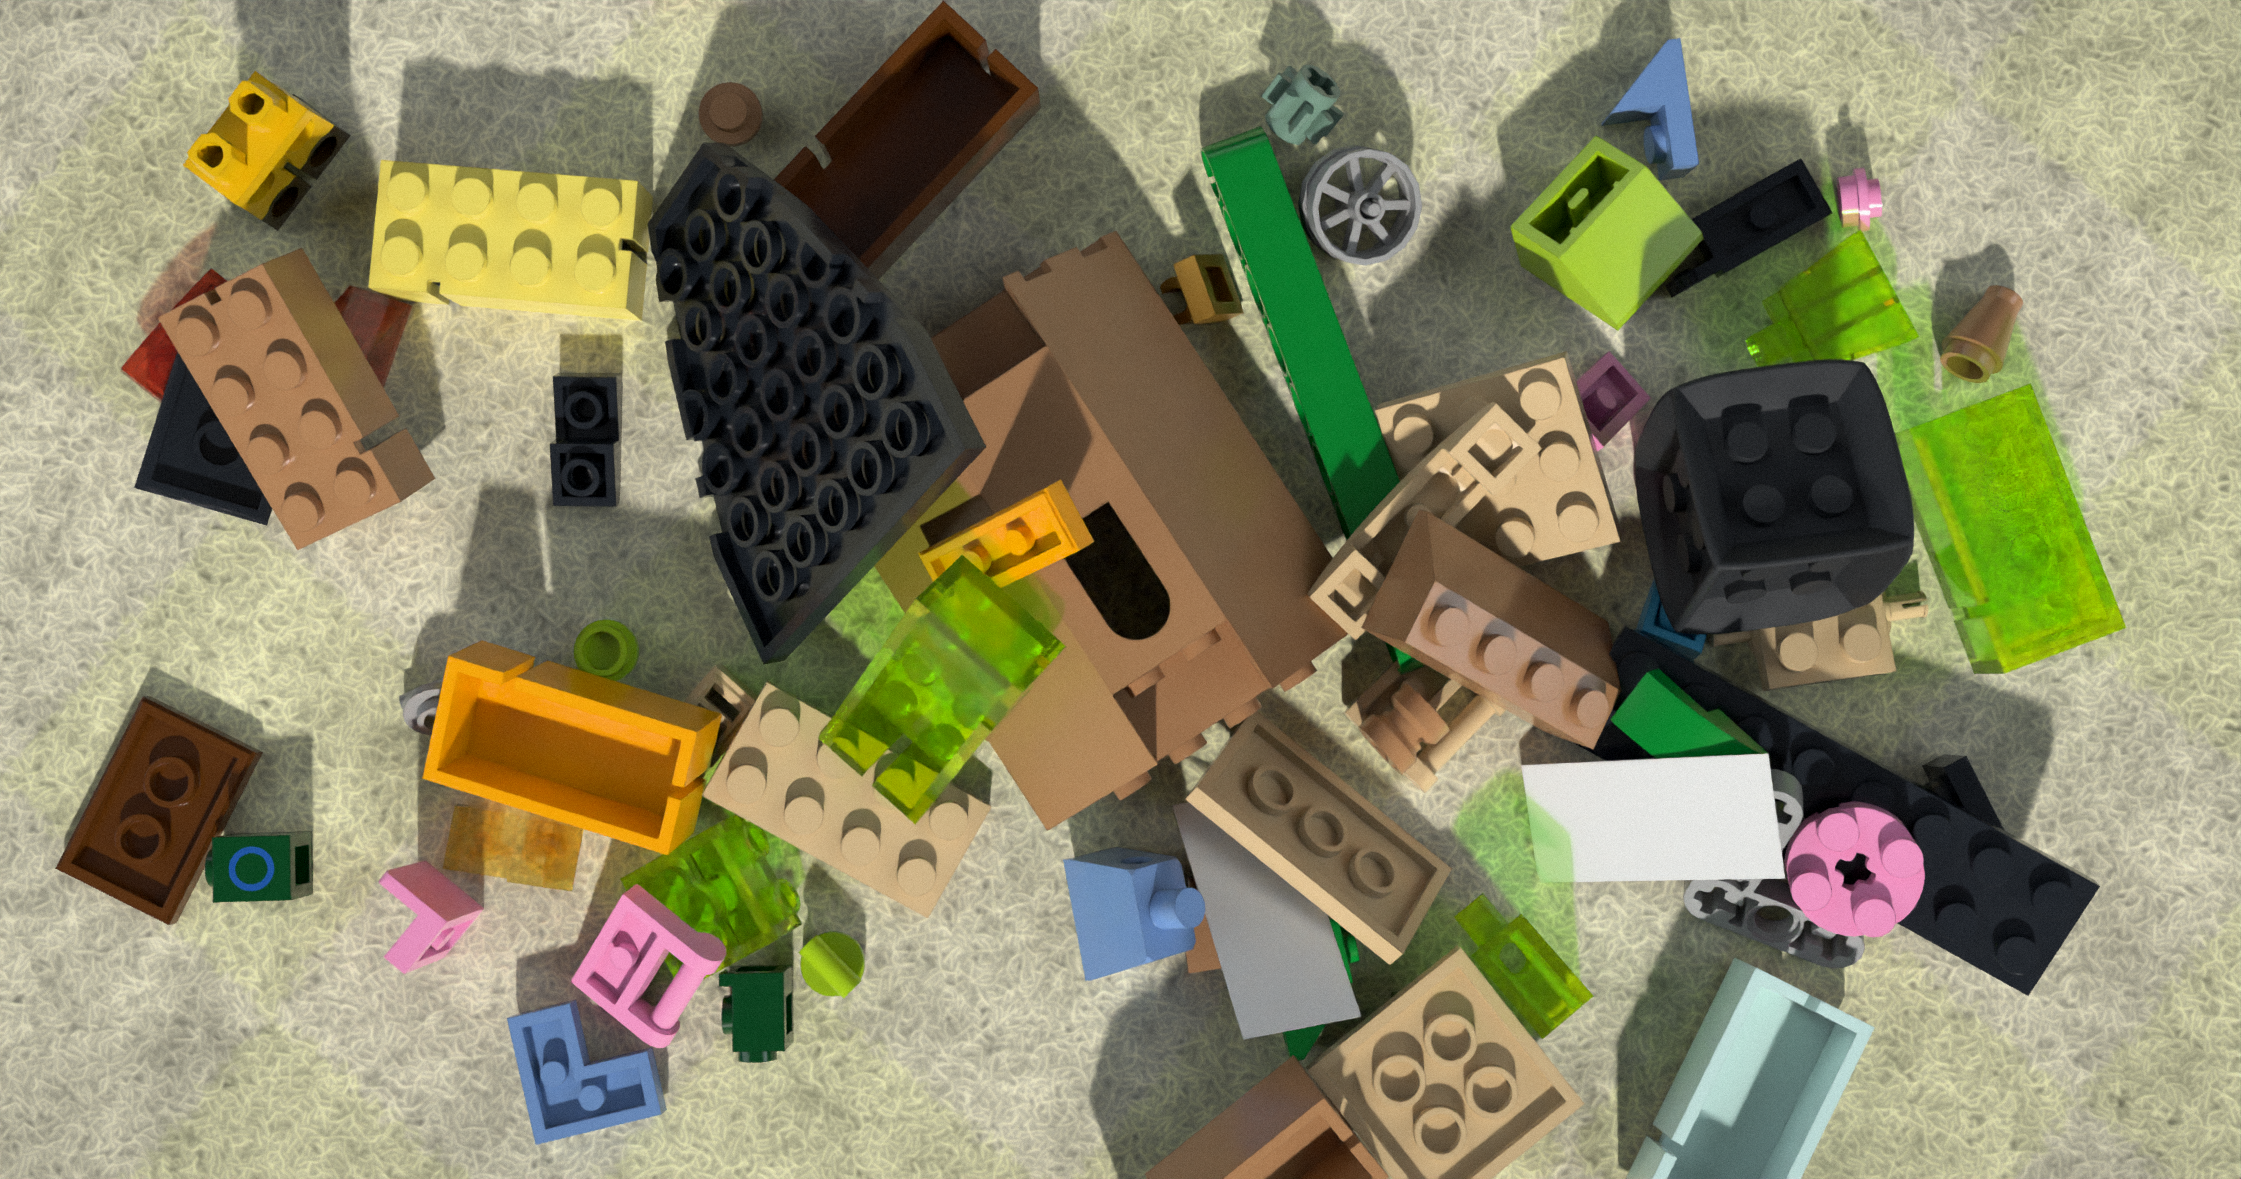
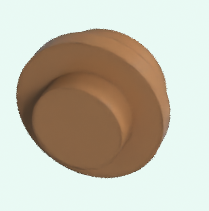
M726 82L714 86L704 95L699 106V121L706 135L715 143H726L730 147H736L746 144L757 135L763 121V110L757 96L748 87L739 83Z

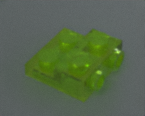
M736 814L685 841L669 855L662 854L620 878L626 891L636 884L640 885L695 931L706 932L719 938L726 948V956L715 973L771 944L802 925L797 915L801 906L797 890L788 880L784 878L777 879L765 857L770 849L765 832L762 828L751 822H746L744 818ZM669 952L664 961L673 977H675L683 962Z

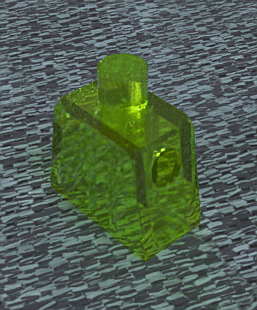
M1859 230L1833 245L1762 300V305L1773 324L1748 336L1746 344L1754 362L1758 367L1777 365L1790 357L1793 362L1823 359L1859 361L1897 348L1918 338L1919 335L1863 232Z
M1482 893L1454 916V919L1478 946L1468 957L1533 1036L1544 1039L1594 997L1522 914L1516 915L1507 922L1485 894ZM1508 943H1514L1526 957L1525 966L1516 974L1512 973L1500 959L1501 950Z

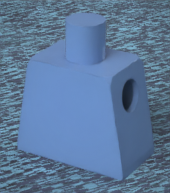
M1113 847L1063 860L1085 981H1092L1142 966L1194 948L1196 943L1194 927H1197L1204 918L1205 902L1199 891L1194 888H1186L1182 864L1177 857Z

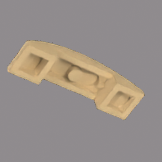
M1491 402L1441 442L1395 486L1344 543L1307 595L1350 636L1357 640L1365 632L1361 627L1419 509L1428 511L1450 526L1455 527L1488 492L1496 496L1542 448L1495 402Z

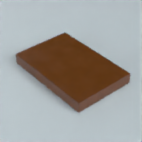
M143 696L55 869L167 925L177 923L205 868L206 856L209 850L212 849V837L222 835L263 752L151 696Z

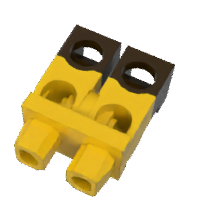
M254 71L248 81L242 80L228 98L230 104L208 133L201 134L188 150V159L183 166L231 202L278 231L312 187L285 166L286 163L289 162L317 180L351 135L300 97L288 93L277 84L270 82ZM325 140L321 149L312 157L317 146ZM287 190L282 200L274 206L278 197Z

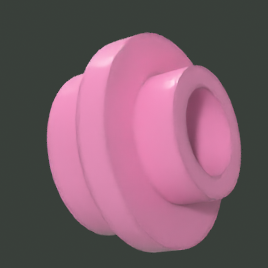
M1864 167L1853 169V175L1837 177V196L1841 227L1857 226L1858 232L1869 231L1870 218L1882 216L1879 179L1867 180Z

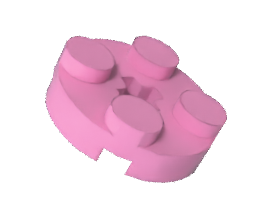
M1864 802L1839 804L1840 807L1829 808L1820 814L1816 812L1804 819L1789 840L1784 861L1790 893L1797 906L1801 908L1805 916L1813 923L1835 934L1853 937L1866 935L1874 938L1889 933L1896 923L1902 921L1913 910L1920 898L1925 880L1922 851L1905 825L1889 811ZM1856 853L1864 854L1867 856L1865 866L1872 872L1866 881L1857 880L1854 885L1843 883V873L1835 868L1837 862L1840 859L1852 861Z

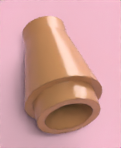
M1989 286L1978 303L1942 340L1941 346L1944 352L1940 357V362L1943 367L1954 376L1972 383L1986 382L1991 374L2000 372L2004 364L2017 315L2023 306V300L2020 295L2004 286Z

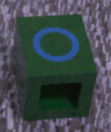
M312 831L234 833L212 837V849L209 850L205 860V877L208 885L213 887V903L285 901L313 895Z

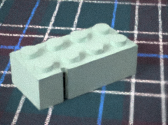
M1734 958L1653 1122V1125L1663 1133L1659 1141L1646 1136L1626 1179H1801L1875 1027L1748 963Z

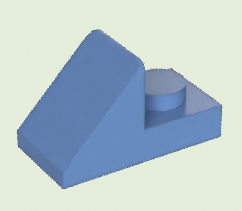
M1681 38L1670 39L1665 42L1601 123V126L1650 120L1651 126H1646L1644 130V151L1648 163L1657 164L1659 181L1683 178L1699 164Z

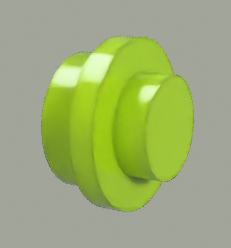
M603 619L588 624L578 634L574 644V659L579 670L613 681H619L628 676L636 666L639 657V645L636 636L629 627L615 620Z

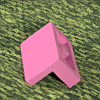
M427 861L387 870L378 881L379 884L418 916L384 958L404 974L443 959L484 908Z

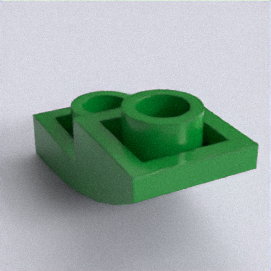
M1659 668L1648 671L1610 719L1656 759L1768 753L1720 709L1706 712Z

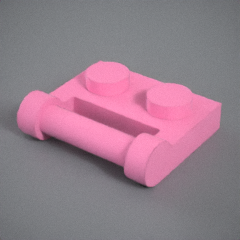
M636 884L622 894L575 973L571 983L643 1042L656 1048H664L671 1043L680 1029L678 1018L704 977L715 973L725 958L726 948L722 941L714 935L695 931L640 885ZM670 952L683 964L657 1006H651L641 997Z

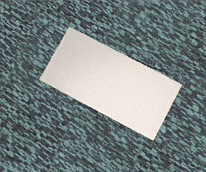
M1768 753L1521 765L1536 870L1541 883L1785 878Z
M1188 802L1172 805L1197 889L1205 902L1206 919L1243 1040L1361 1017L1328 915Z

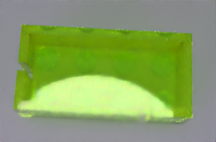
M2031 383L1895 432L1911 494L1916 526L1948 608H1962L1965 614L1964 617L1954 620L1974 674H2005L2126 628Z
M961 555L914 600L818 738L862 777L905 734L912 743L875 780L872 787L916 825L959 779L1066 646L1049 632L1041 622L1032 617L997 586L989 576L980 571L965 556Z

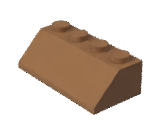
M1419 509L1361 628L1545 733L1594 749L1621 693L1617 665L1609 655L1613 644L1608 621L1428 511Z

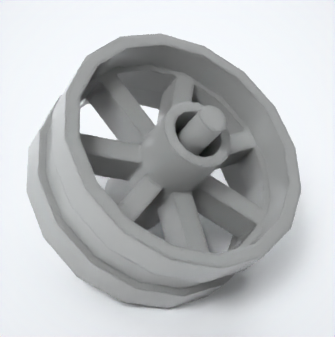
M1351 145L1333 149L1314 163L1302 181L1298 208L1301 225L1312 244L1341 261L1366 266L1387 261L1405 248L1417 230L1422 202L1419 183L1408 165L1391 153ZM1358 158H1373L1382 162L1383 164L1367 185L1363 187ZM1345 164L1349 186L1338 189L1328 184L1327 181L1333 172ZM1393 175L1397 181L1399 199H1382L1378 192ZM1323 192L1335 198L1336 210L1320 218L1318 208ZM1385 210H1398L1396 221L1389 232H1387L1380 223V220L1384 216ZM1349 218L1342 249H1340L1328 240L1323 231ZM1362 224H1366L1379 242L1370 249L1356 251Z

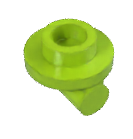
M829 931L816 935L798 952L801 955L800 967L805 982L812 990L821 995L841 996L844 999L862 981L861 978L865 970L864 952L859 943L846 933Z

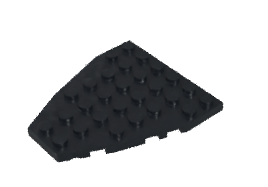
M703 142L647 225L651 252L657 265L656 286L659 302H673L681 338L665 341L685 437L686 440H694V442L702 441L704 449L702 457L703 475L695 478L700 498L714 497L722 533L709 536L713 556L763 664L785 661L981 454L986 445L927 330L808 205L726 143Z

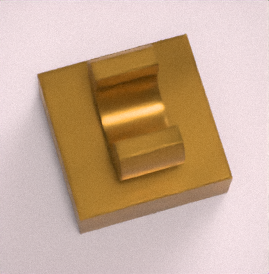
M1194 254L1173 264L1177 276L1166 279L1160 286L1162 294L1183 291L1187 307L1182 313L1173 316L1178 325L1219 323L1244 313L1223 254Z

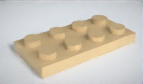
M768 680L702 792L703 797L926 918H929L991 809V805Z
M1258 711L1239 724L1185 799L1389 965L1404 954L1452 870L1450 866Z

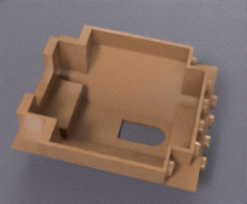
M1117 231L1101 236L1096 242L1082 251L1075 247L1045 259L1039 268L1025 277L1021 275L1019 270L1003 276L1002 280L1005 290L931 337L986 448L874 566L1047 831L1111 792L1115 793L1119 801L1131 795L1152 780L1148 770L1158 765L1157 762L1169 755L1174 764L1179 763L1207 744L1201 733L1221 719H1224L1228 727L1231 728L1262 708L1256 696L1268 688L1273 689L1280 685L1283 691L1286 692L1317 671L1312 660L1348 635L1338 623L1307 595L1333 557ZM1061 479L1082 519L1109 502L1165 587L1170 599V613L1163 628L1149 638L1130 640L1117 635L1107 625L1064 558L949 612L918 553Z

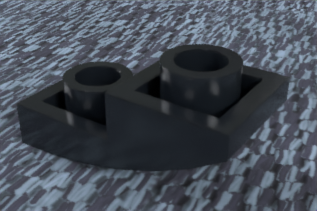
M559 372L553 376L556 439L550 443L553 506L617 507L619 505L621 488L622 373Z

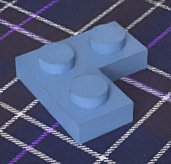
M576 1000L514 1014L507 1018L535 1145L661 1115L667 1110L653 1047L590 1062Z

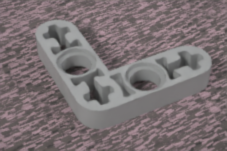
M1771 769L1774 798L1782 800L1775 801L1781 850H1783L1803 818V792L1801 784L1794 776L1785 771ZM1777 879L1684 880L1683 899L1685 907L1692 915L1703 921L1828 968H1844L1855 964L1862 958L1865 950L1864 935L1855 937L1839 935L1813 923L1793 900L1788 883ZM1776 905L1789 910L1791 914L1782 920H1768L1759 916L1757 911L1765 906Z

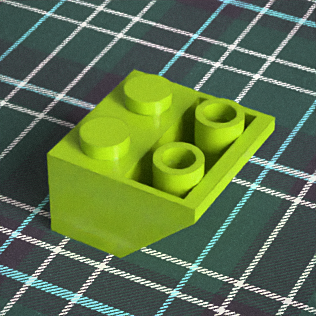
M1595 136L1510 226L1521 267L1617 331L1703 240L1701 230L1647 166L1598 136Z

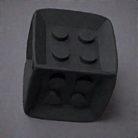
M1823 359L1712 374L1670 389L1658 400L1653 408L1636 447L1637 500L1658 594L1665 614L1676 632L1696 635L1723 634L1788 626L1834 617L1874 601L1886 590L1908 563L1914 547V514L1911 494L1885 399L1877 380L1864 362L1844 359Z

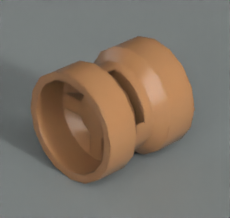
M1407 683L1391 696V712L1385 710L1381 715L1371 714L1357 727L1378 754L1401 775L1417 762V752L1421 749L1419 744L1421 741L1425 744H1436L1450 731L1447 724L1433 707Z

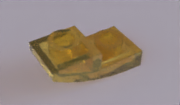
M456 803L454 805L442 869L507 878V882L572 892L584 829L563 822Z

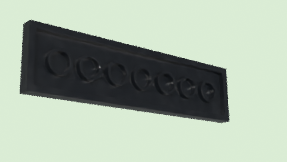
M1627 623L1623 625L1609 653L1617 665L1621 693L1594 749L1574 743L1605 761L1656 759L1610 719L1648 671L1659 668L1706 712L1720 709L1768 752L1771 769L1785 771L1798 780L1803 792V818L1801 823L1816 812L1820 814L1829 808L1840 807L1839 804L1847 802L1872 804L1889 811L1901 820L1922 851L1925 880L1917 904L1898 924L2029 996L2100 888V885L2089 876ZM1788 843L1782 850V857L1784 861ZM1856 853L1852 861L1840 859L1837 862L1835 868L1843 873V883L1854 885L1857 880L1866 881L1872 872L1865 866L1867 856Z

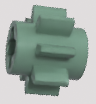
M1303 65L1298 72L1292 66H1288L1283 73L1278 72L1262 93L1261 97L1272 104L1265 114L1266 122L1277 136L1288 143L1300 145L1308 138L1313 144H1317L1323 136L1327 137L1344 115L1341 110L1333 106L1340 97V89L1326 72L1316 66Z

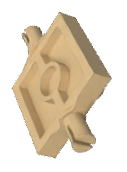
M1884 591L1871 603L1834 617L1788 626L1716 634L1708 637V642L1711 648L1747 642L1758 662L1763 691L1889 674L1896 671L1889 635L1891 621L1918 617L1926 618L1928 615V604L1903 608V606L1919 604L1926 601L1927 598L1923 591L1894 596H1886Z

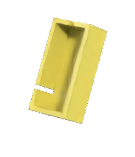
M381 160L368 288L396 301L449 305L450 299L460 306L642 321L647 264L632 251L622 250V241H625L636 252H648L649 232L647 224L652 216L653 196L639 181ZM433 282H440V286L434 284Z

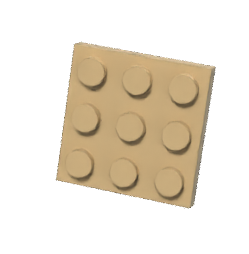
M1567 351L1383 402L1375 409L1388 452L1400 481L1441 442L1491 402H1495L1542 448L1496 496L1488 492L1454 527L1514 565L1520 567L1621 542L1622 531Z
M1458 945L1306 1066L1307 1071L1392 1179H1492L1584 1105L1581 1098Z

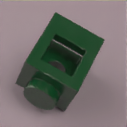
M793 965L729 966L719 973V987H732V995H725L723 998L721 1013L723 1033L732 1034V1052H738L739 1062L761 1063L776 1060L777 1051H785L794 1042Z

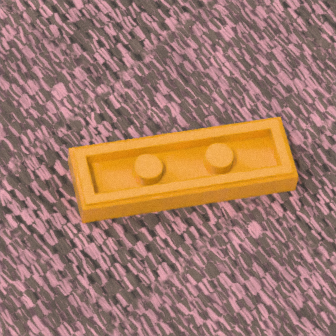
M1060 479L919 552L918 555L946 607L951 612L1080 551L1093 543L1094 540Z

